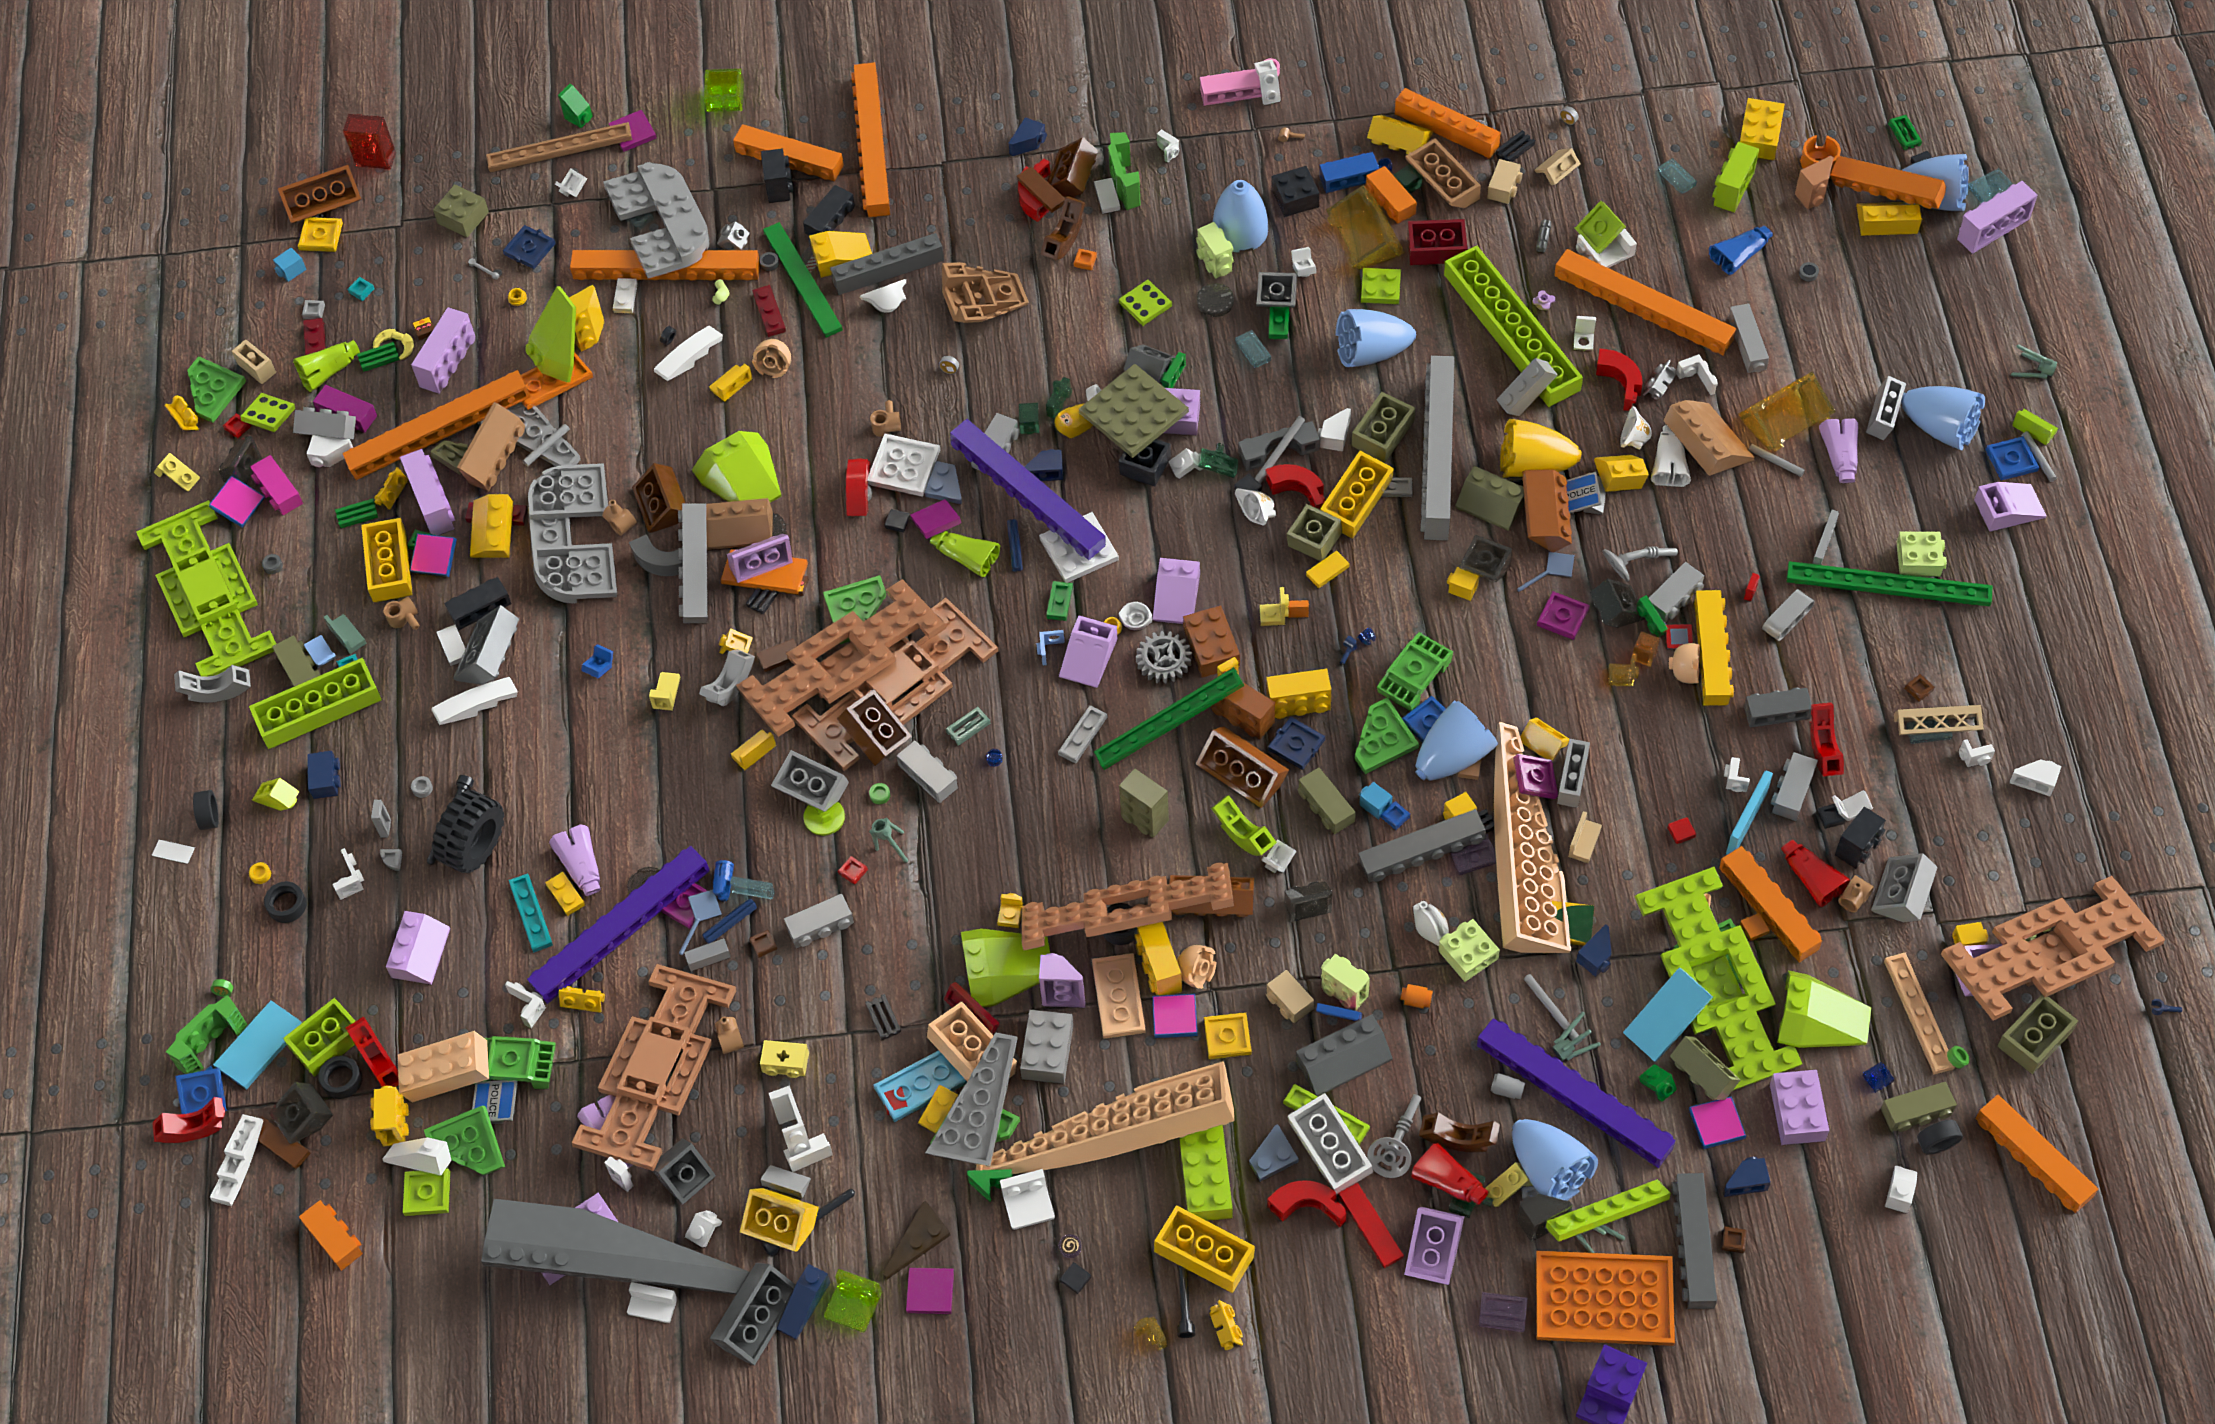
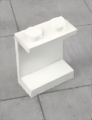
M1624 228L1600 254L1588 244L1581 234L1577 238L1576 250L1583 257L1609 268L1634 256L1637 243Z
M790 1086L770 1092L769 1096L779 1125L794 1119L797 1121L796 1125L782 1129L790 1156L793 1157L811 1149Z

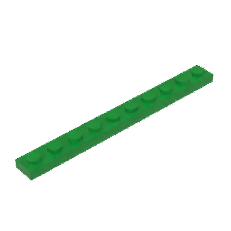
M1791 561L1788 563L1786 581L1788 583L1989 607L1992 604L1993 585Z

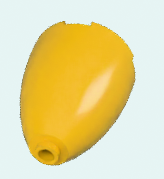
M1509 419L1504 428V433H1507V435L1504 436L1500 450V471L1505 473L1503 478L1523 477L1522 472L1525 470H1555L1559 473L1580 462L1581 450H1578V446L1562 434L1528 421Z

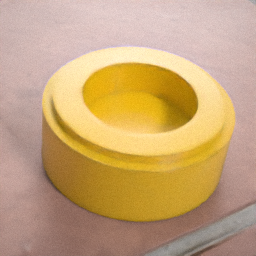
M259 862L251 866L249 876L254 883L263 884L270 879L271 870L267 864Z

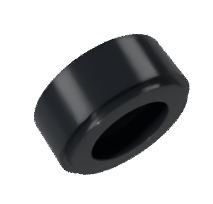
M667 326L660 336V342L669 345L676 336V329Z

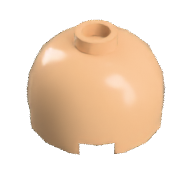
M777 339L764 340L756 347L752 363L760 374L763 375L765 373L772 376V378H778L787 372L791 363V353L788 347Z
M1683 644L1675 650L1673 657H1669V669H1673L1677 680L1687 684L1699 683V644Z
M1192 945L1187 947L1178 956L1177 963L1181 971V978L1185 984L1202 989L1204 988L1203 984L1205 981H1211L1216 969V962L1213 961V954L1216 953L1212 948Z

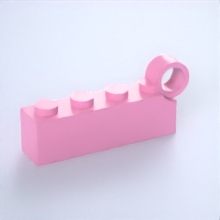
M1272 59L1277 68V74L1279 76L1280 64L1276 59ZM1255 69L1200 77V91L1204 106L1262 97L1260 80Z

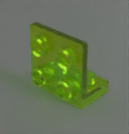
M838 1269L835 1276L837 1287L826 1309L824 1318L864 1333L882 1295L880 1283Z

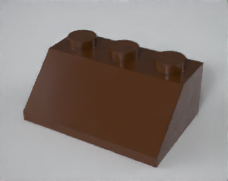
M1083 137L1060 148L1047 182L1063 197L1081 195L1086 189L1085 185L1088 178L1091 176V169L1096 162L1098 150Z
M653 463L632 486L647 530L650 533L677 525L679 523L678 510H682V504H686L673 468Z
M874 689L846 708L837 718L875 766L889 757L912 737Z

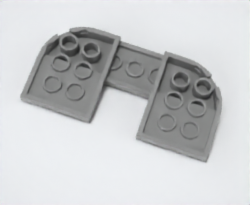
M647 162L637 166L638 172L603 181L604 188L620 221L657 210L666 227L630 238L632 247L647 278L688 267L699 261L703 257L702 253L708 250L709 235L706 222L684 178L676 169L662 164Z
M604 464L555 466L543 471L537 480H533L529 488L528 513L534 577L544 593L561 602L577 603V599L617 597L612 544L572 545L569 517L603 516V512L608 506Z

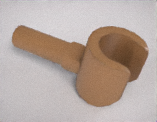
M1282 128L1278 140L1287 142L1288 137L1304 139L1305 134L1293 133L1288 128Z

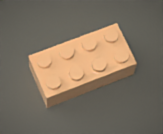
M960 1002L928 1024L927 1038L967 1082L993 1038L989 1030L963 1002ZM1014 1058L1009 1078L1015 1074L1017 1061Z
M475 1031L398 1054L399 1094H402L413 1103L489 1079L487 1040Z

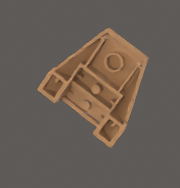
M960 262L942 264V293L953 321L962 323L983 322L1026 306L1029 303L1018 274L995 269L994 272L983 270V267H967L965 263Z

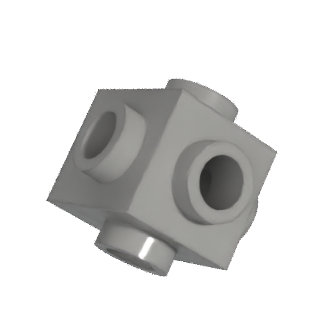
M736 221L729 225L726 224L720 232L721 236L717 243L724 250H741L747 244L746 239L749 232Z

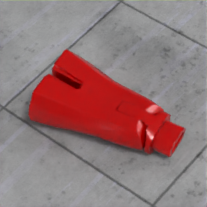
M1791 840L1781 848V851L1786 855L1785 859L1791 869L1804 883L1819 907H1824L1831 902L1833 896L1836 898L1845 892L1851 880L1825 863L1802 844L1798 845L1794 840Z
M1438 1143L1433 1144L1425 1152L1412 1170V1178L1441 1189L1463 1201H1473L1479 1205L1489 1193L1473 1174L1461 1166Z

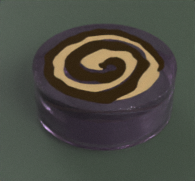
M1069 1234L1061 1238L1059 1249L1064 1257L1074 1258L1080 1254L1082 1247L1081 1241L1077 1236Z

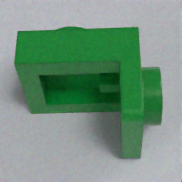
M1655 1064L1639 1076L1640 1082L1655 1091L1658 1100L1661 1102L1677 1090L1672 1074Z

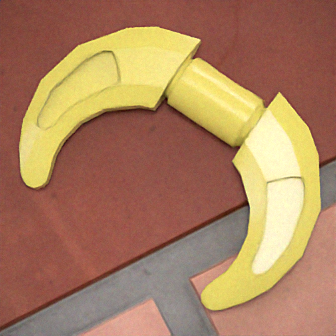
M396 329L384 330L375 337L373 349L379 347L382 342L392 338L401 341L404 345V351L399 357L400 360L407 358L414 348L412 337L407 333L404 335L396 332Z

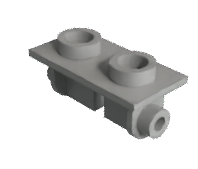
M1670 360L1664 365L1660 364L1655 369V377L1650 378L1645 385L1647 389L1643 394L1644 396L1648 392L1656 400L1663 396L1668 388L1666 385H1669L1676 375V369L1668 366L1671 362Z

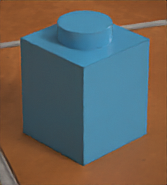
M289 248L273 259L276 266L274 268L275 272L279 277L283 276L288 282L306 270L302 258L292 248Z
M1372 782L1369 787L1365 786L1361 790L1359 805L1379 820L1381 814L1392 804L1393 796L1375 782Z

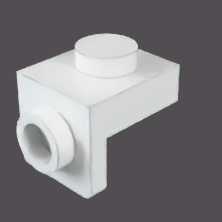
M570 168L562 183L560 184L556 181L555 185L560 187L559 192L567 197L569 194L577 197L587 178Z
M1309 247L1291 251L1293 268L1298 277H1308L1316 273V266L1311 259Z
M1187 448L1168 461L1175 476L1179 479L1194 468L1199 471L1203 469L1200 463L1202 459L1197 452L1193 453Z
M1963 740L1959 749L1960 758L1965 761L1967 767L1988 764L1995 752L1992 744L1972 749L1968 740Z
M1732 757L1730 765L1726 764L1724 777H1728L1726 789H1731L1735 792H1747L1750 779L1738 777L1740 758Z
M1280 840L1276 841L1277 843L1272 847L1268 856L1262 858V861L1267 863L1265 867L1274 873L1277 870L1284 872L1296 853V850Z
M706 1210L696 1213L685 1237L701 1247H706L715 1227L720 1226L722 1221L717 1219V1215L711 1211Z

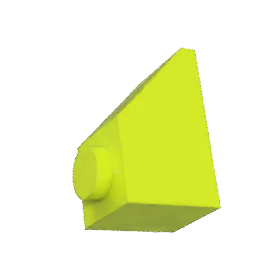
M281 778L263 782L252 800L282 811L295 805L297 802L296 796L299 791Z

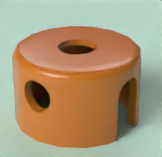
M1817 135L1808 138L1804 143L1800 160L1802 168L1804 169L1819 162L1817 159L1823 160L1832 156V171L1838 156H1840L1841 149L1839 143L1830 136H1826L1825 144L1823 146H1816Z

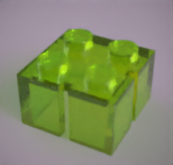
M742 69L705 70L704 102L706 111L719 112L725 108L726 111H743L744 79Z

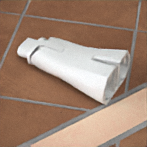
M1665 425L1658 441L1651 481L1655 485L1684 487L1691 481L1684 445L1670 428Z

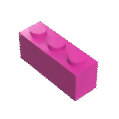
M271 455L250 466L253 472L251 475L256 485L260 484L262 486L260 490L266 498H271L269 502L275 511L279 509L282 515H285L303 504L299 493Z

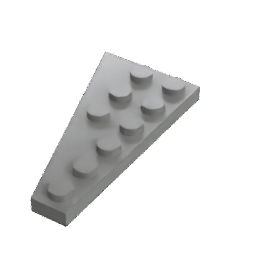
M522 402L507 408L508 411L519 417L525 425L524 433L519 437L516 445L531 453L557 431L536 406L527 410ZM562 437L539 456L555 466L577 465L581 460L580 455Z
M1001 1033L994 1034L967 1084L963 1087L943 1125L935 1135L936 1137L925 1152L926 1154L991 1166L1018 1037Z

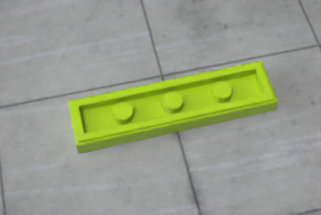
M1294 1084L1284 1099L1283 1104L1296 1111L1318 1096ZM1334 1106L1354 1139L1360 1145L1370 1126Z

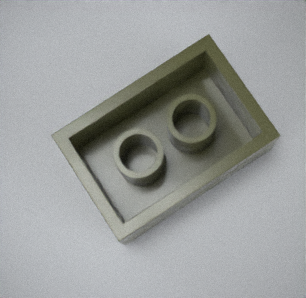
M1381 392L1352 432L1351 446L1386 462L1414 423L1415 407Z
M1134 769L1119 785L1121 816L1127 823L1136 825L1140 832L1154 838L1169 821L1168 791L1137 769Z
M2041 995L2003 1034L1997 1047L2033 1074L2074 1031L2078 1020L2048 996L2044 997Z

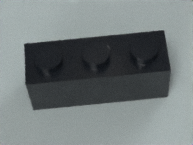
M834 185L803 221L805 234L810 236L825 231H834L843 222L846 215L853 211L855 207L853 193Z
M496 577L487 580L475 588L469 589L457 597L451 598L444 604L459 631L477 622L501 605L505 608L512 603L500 579Z

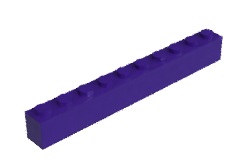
M968 419L964 420L950 432V443L955 450H960L969 462H974L982 473H987L996 485H1001L1010 497H1015L1023 508H1028L1037 520H1042L1047 524L1050 531L1060 535L1063 542L1074 547L1081 557L1084 556L1090 560L1106 546V536Z
M692 846L682 850L674 860L666 863L657 874L650 876L641 887L634 889L625 900L617 903L608 914L601 916L592 927L585 929L576 940L568 943L559 954L552 956L543 967L532 972L527 979L532 989L543 998L546 1004L550 1003L559 995V989L562 990V988L572 985L662 911V908L667 907L681 893H684L710 871L707 862Z
M1493 1018L1478 1036L1477 1046L1657 1168L1662 1165L1673 1150L1676 1140L1673 1139L1670 1133L1661 1131L1655 1127L1652 1121L1647 1118L1643 1119L1636 1114L1634 1109L1622 1105L1616 1097L1601 1091L1594 1082H1588L1583 1079L1576 1070H1570L1558 1058L1549 1056L1543 1048L1531 1044L1525 1036L1510 1030L1506 1023L1498 1022Z

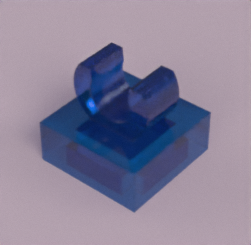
M1882 1062L1866 1070L1862 1075L1875 1093L1894 1082V1077Z

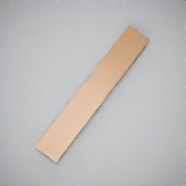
M1906 953L1885 958V965L1933 1074L1955 1069L1948 1060L1947 1045Z

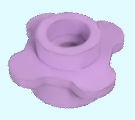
M1539 291L1538 296L1533 298L1532 302L1539 310H1548L1551 307V303L1555 302V297L1548 295L1545 291Z

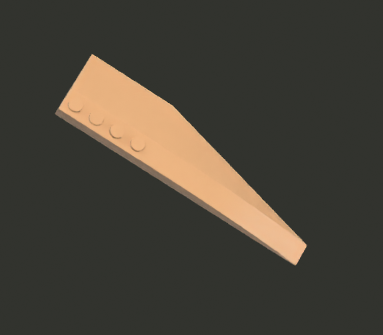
M1499 722L1497 724L1496 737L1498 745L1495 752L1494 830L1503 948L1520 953H1569L1571 946L1568 915L1565 906L1564 875L1557 866L1559 859L1552 850L1551 844H1553V840L1546 830L1548 824L1539 797L1519 793L1513 757L1516 754H1522L1524 748L1518 728ZM1552 901L1562 902L1563 922L1555 918L1557 909L1552 904Z
M1224 1061L1134 1088L1135 1092L1126 1097L1123 1093L1116 1097L1117 1101L1108 1105H1104V1103L1099 1104L1091 1113L1087 1114L1084 1111L1053 1125V1130L1043 1134L1040 1131L1034 1134L1035 1138L1025 1143L1020 1140L1014 1143L1007 1151L1001 1149L994 1152L991 1166L976 1164V1170L1012 1169V1174H1019L1040 1169L1048 1170L1119 1155L1157 1143H1164L1171 1139L1185 1137L1188 1134L1233 1122L1234 1107Z

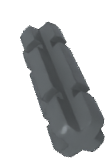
M1544 219L1541 221L1536 245L1537 252L1544 253L1546 251L1551 229L1550 220Z

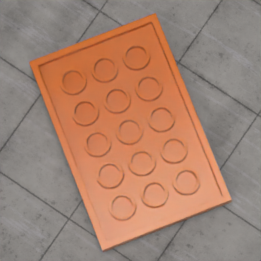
M1536 1251V1339L1674 1346L1672 1256Z

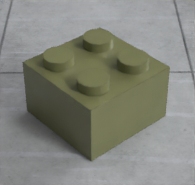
M455 184L433 209L439 225L465 237H468L489 213L483 197Z
M1306 504L1287 532L1288 546L1319 561L1324 560L1342 534L1341 519Z

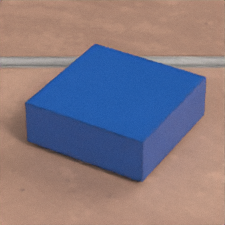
M1395 801L1381 814V818L1397 830L1410 818V813Z

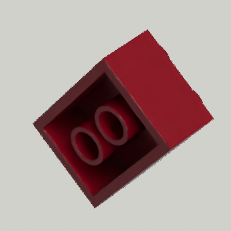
M1465 219L1408 221L1407 240L1410 265L1445 264L1446 260L1466 251Z

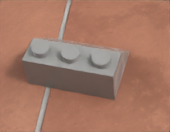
M791 750L771 786L825 812L840 800L849 782L843 774Z
M1923 853L1889 857L1871 910L1874 913L1901 922L1920 921L1937 866Z

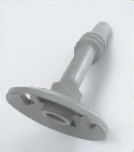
M1648 546L1645 549L1623 555L1620 554L1619 556L1609 550H1602L1608 562L1626 582L1630 580L1626 568L1627 561L1642 557L1676 556L1678 553L1676 548H1658L1657 546Z
M1413 1095L1404 1116H1401V1120L1398 1121L1399 1124L1396 1126L1397 1131L1394 1137L1379 1138L1369 1147L1367 1158L1377 1174L1387 1178H1396L1408 1171L1411 1165V1154L1407 1146L1401 1141L1405 1133H1408V1128L1411 1127L1410 1124L1413 1123L1412 1118L1421 1101L1420 1096ZM1380 1144L1377 1155L1374 1156V1150ZM1385 1148L1384 1154L1381 1155L1382 1149ZM1397 1155L1400 1156V1159H1399L1398 1162L1395 1161L1396 1158H1397ZM1403 1156H1405L1406 1162L1403 1165V1167L1399 1168V1165L1403 1161ZM1382 1161L1384 1164L1391 1166L1392 1170H1386L1379 1166L1378 1163Z

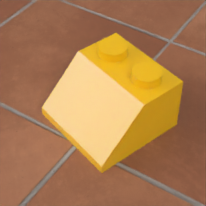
M1633 455L1596 457L1594 459L1605 492L1642 489L1649 475L1644 460Z

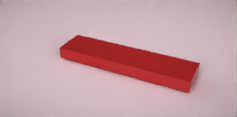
M1358 1182L1339 1192L1338 1196L1382 1266L1386 1268L1403 1259V1253Z

